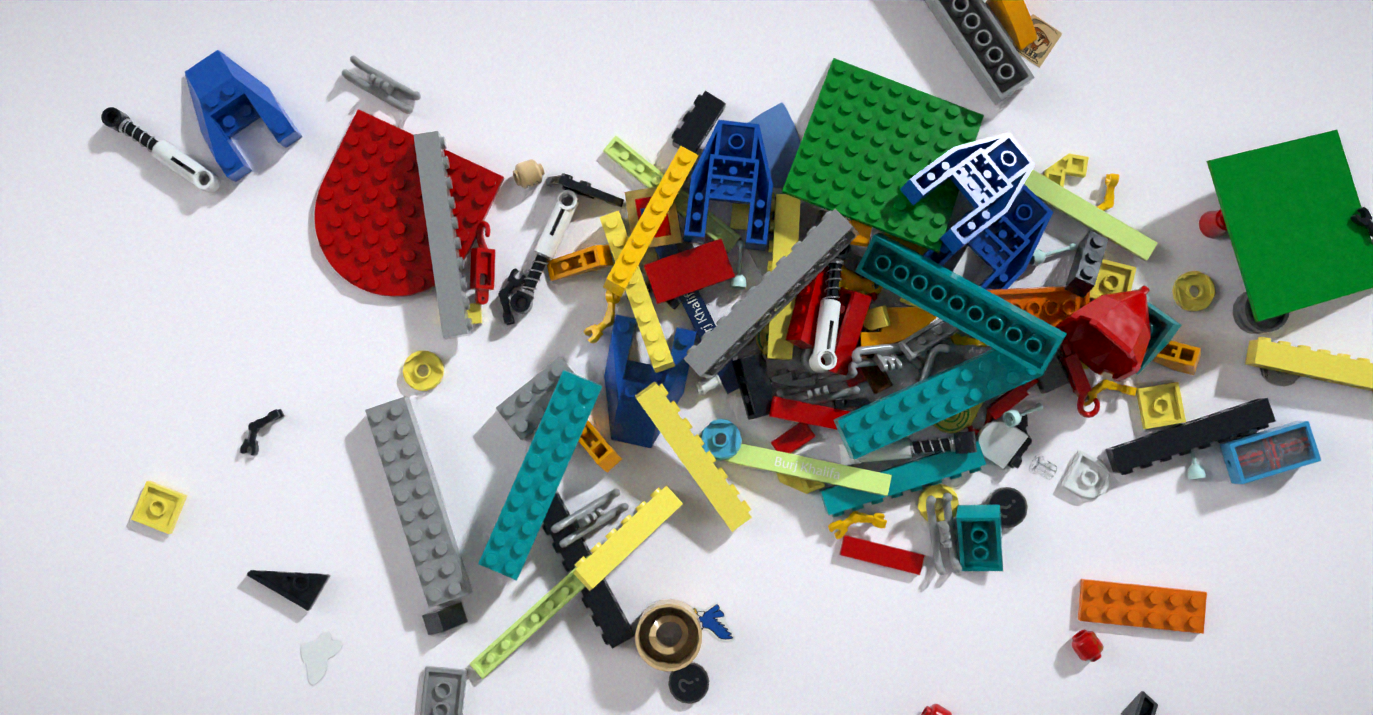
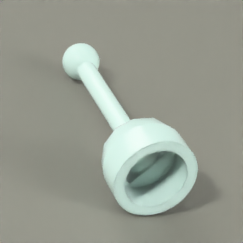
M739 240L736 244L738 247L737 274L735 278L731 279L730 288L743 290L746 289V278L741 275L742 248L745 244L742 240Z
M1072 243L1068 247L1046 253L1036 249L1030 264L1032 266L1040 265L1044 262L1046 256L1069 250L1075 251L1077 245Z
M1037 403L1035 407L1020 413L1017 410H1009L1003 414V422L1008 427H1014L1021 422L1022 416L1036 410L1041 411L1043 404Z
M1191 449L1192 453L1190 454L1193 465L1188 469L1189 480L1206 478L1204 468L1197 464L1195 451Z

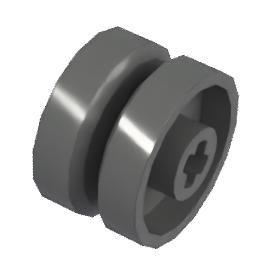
M1247 292L1237 297L1233 304L1232 314L1235 323L1241 330L1250 334H1261L1278 330L1285 325L1289 318V313L1255 322Z

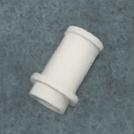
M717 374L712 379L698 380V383L695 384L699 395H706V392L722 386Z

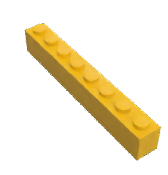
M680 146L607 276L603 288L622 297L699 155Z

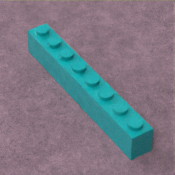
M976 441L977 452L956 454V451L951 452L948 450L945 453L941 451L879 471L880 473L892 475L888 496H891L892 499L903 496V491L911 490V492L922 490V485L930 483V486L942 483V479L947 477L952 480L962 477L961 473L969 471V473L981 471V466L986 465L979 441ZM836 485L819 491L826 514L832 515L833 518L844 515V510L851 508L852 511L864 508L863 504L871 502L872 505L884 502L883 498L888 497Z

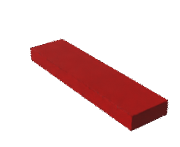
M773 396L769 417L837 430L834 419L851 411Z
M848 535L843 536L839 553L841 556L917 575L921 574L925 557L924 554Z

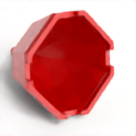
M1142 286L1138 290L1101 295L1069 315L1055 327L1067 333L1064 339L1067 341L1070 350L1076 352L1080 361L1089 369L1099 375L1103 372L1113 375V380L1120 382L1136 374L1142 365L1151 337L1146 296L1150 289L1147 286Z

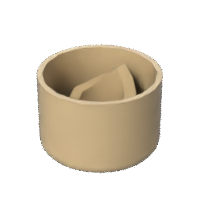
M664 599L651 604L644 610L638 621L635 634L637 650L642 659L657 670L677 671L688 666L698 655L702 644V628L697 614L689 605L675 599ZM675 622L679 624L682 635L677 643L666 645L659 641L656 632L663 623Z

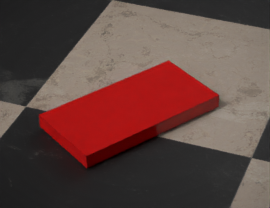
M722 239L644 265L657 304L735 278Z

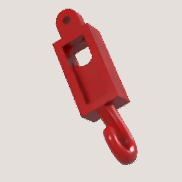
M486 221L479 223L476 234L478 247L471 249L470 289L475 290V301L478 305H484L488 302L489 291L494 290L495 249H488L484 239V229L486 237H489L491 233L490 225ZM480 274L485 275V285H480Z
M1064 339L1060 345L1062 354L1059 355L1062 366L1067 370V379L1073 393L1078 395L1077 411L1083 417H1094L1100 410V402L1097 398H1093L1094 409L1089 412L1084 410L1085 398L1092 389L1078 354L1070 350L1067 341Z
M1036 378L1005 392L987 406L984 425L989 422L991 423L993 418L997 420L1029 395L1028 390L1038 382V379ZM973 425L967 427L968 431H975V435H978L981 430L975 429Z

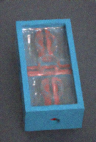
M1309 421L1291 422L1219 444L1231 483L1245 484L1321 461Z

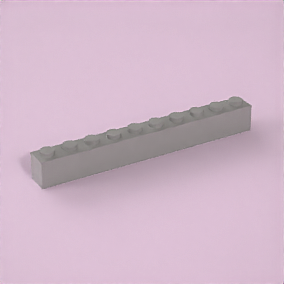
M439 131L413 134L442 336L445 339L470 336V330H473V322L471 318H468L467 310H470V302L468 297L465 298L464 290L467 289V281L465 277H462L464 261L462 257H459L458 249H461L460 237L456 236L458 220L457 217L453 216V209L456 206L454 197L450 195V189L453 188L452 180L447 175V169L450 168L448 157H445L444 149H447L446 139L444 136L442 137Z

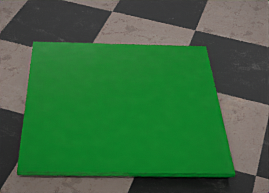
M833 58L781 193L828 211L836 209L844 217L939 252L943 242L940 238L946 233L959 189L949 179L915 205H912L900 189L910 178L953 147L976 141L984 115Z
M1337 129L1206 161L1255 322L1373 288V242L1368 233L1369 230L1365 226L1361 227L1354 223L1350 218L1356 214L1361 217V214L1357 211L1358 208H1361V204Z

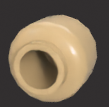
M533 159L518 163L513 171L516 184L518 186L521 185L524 189L540 184L542 182V175L545 174L541 163L537 164Z

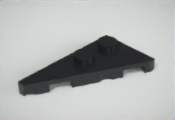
M565 173L547 177L545 185L550 187L553 185H563V190H571L575 194L591 199L597 198L605 201L607 204L622 207L624 202L622 198L591 187L592 184L587 181L580 180V182L573 180V176Z
M250 570L246 574L307 611L312 609L331 576L321 573Z

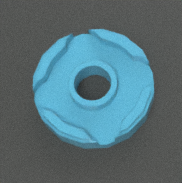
M713 420L704 428L701 434V439L705 443L702 448L705 452L710 450L716 460L730 459L736 455L741 447V432L729 420ZM719 435L726 436V442L722 445L716 443V438Z

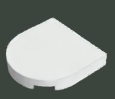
M1003 420L985 424L978 433V441L983 455L1003 469L1028 438V435L1017 427L1006 426Z
M1078 450L1061 487L1083 498L1098 497L1105 493L1110 484L1107 466L1101 460L1082 450Z

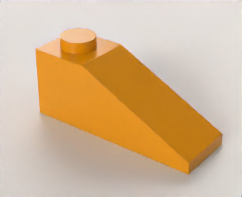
M594 245L547 261L550 281L596 271L613 265L609 245Z
M1170 341L1152 361L1175 371L1195 375L1201 358V348Z
M588 420L580 436L579 443L593 460L608 473L622 458Z

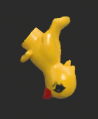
M843 265L841 267L843 271L840 274L842 280L839 281V287L855 292L864 290L875 302L883 287L864 276L860 277Z

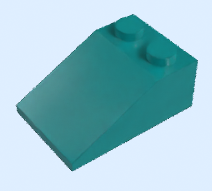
M1149 302L1148 313L1151 337L1141 368L1136 375L1160 353L1182 326Z
M958 505L956 520L962 571H1003L1000 505Z

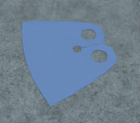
M783 102L748 122L760 125L773 187L775 188L784 187L800 146V139L792 118Z

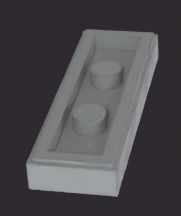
M937 319L899 342L898 346L909 361H912L935 345L958 333L959 329L941 319Z

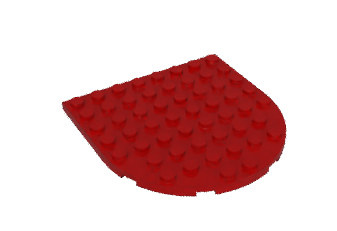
M358 109L318 191L315 204V229L322 252L335 271L356 287L381 296L405 297L420 294L435 288V280L414 135ZM444 149L445 157H448L450 168L447 169V175L451 177L453 188L450 189V195L454 197L456 206L453 209V216L457 217L458 220L456 236L460 237L461 249H458L459 257H462L464 261L476 239L477 227L479 223L485 221L505 178Z

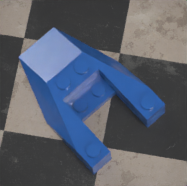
M216 50L184 72L200 131L216 162L227 178L237 182L252 171L230 138L259 118H262L277 142L285 148L302 138V135L270 88L221 51Z
M718 120L691 175L684 242L704 244L709 200L750 205L745 249L765 251L773 182L759 124Z
M1008 132L953 147L910 178L900 190L912 205H915L947 180H952L975 208L973 212L950 228L940 238L954 254L1007 213L1034 168L1035 163Z
M1023 184L1007 213L966 244L993 270L979 285L985 290L1008 289L1026 270L1053 214V211L1025 184ZM975 208L966 212L954 225L973 212ZM942 242L939 252L929 249L923 256L943 266L954 254Z
M616 314L604 374L611 440L652 448L660 431L640 405L635 395L653 382H656L658 386L663 384L669 394L666 397L670 403L674 400L678 404L685 390L690 366L684 358L688 355L687 351L695 343L697 331L676 327L671 351L675 367L656 373L650 364L629 360L637 321L635 318Z

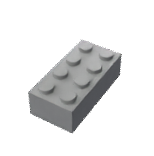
M558 357L496 407V410L520 440H525L538 429L563 370L574 373L563 357Z

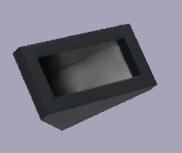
M462 602L422 615L428 635L445 632L468 622Z
M1141 691L1124 709L1121 715H1155L1158 704L1144 691Z

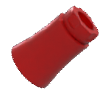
M1221 209L1208 211L1201 216L1199 229L1204 236L1215 239L1228 231Z

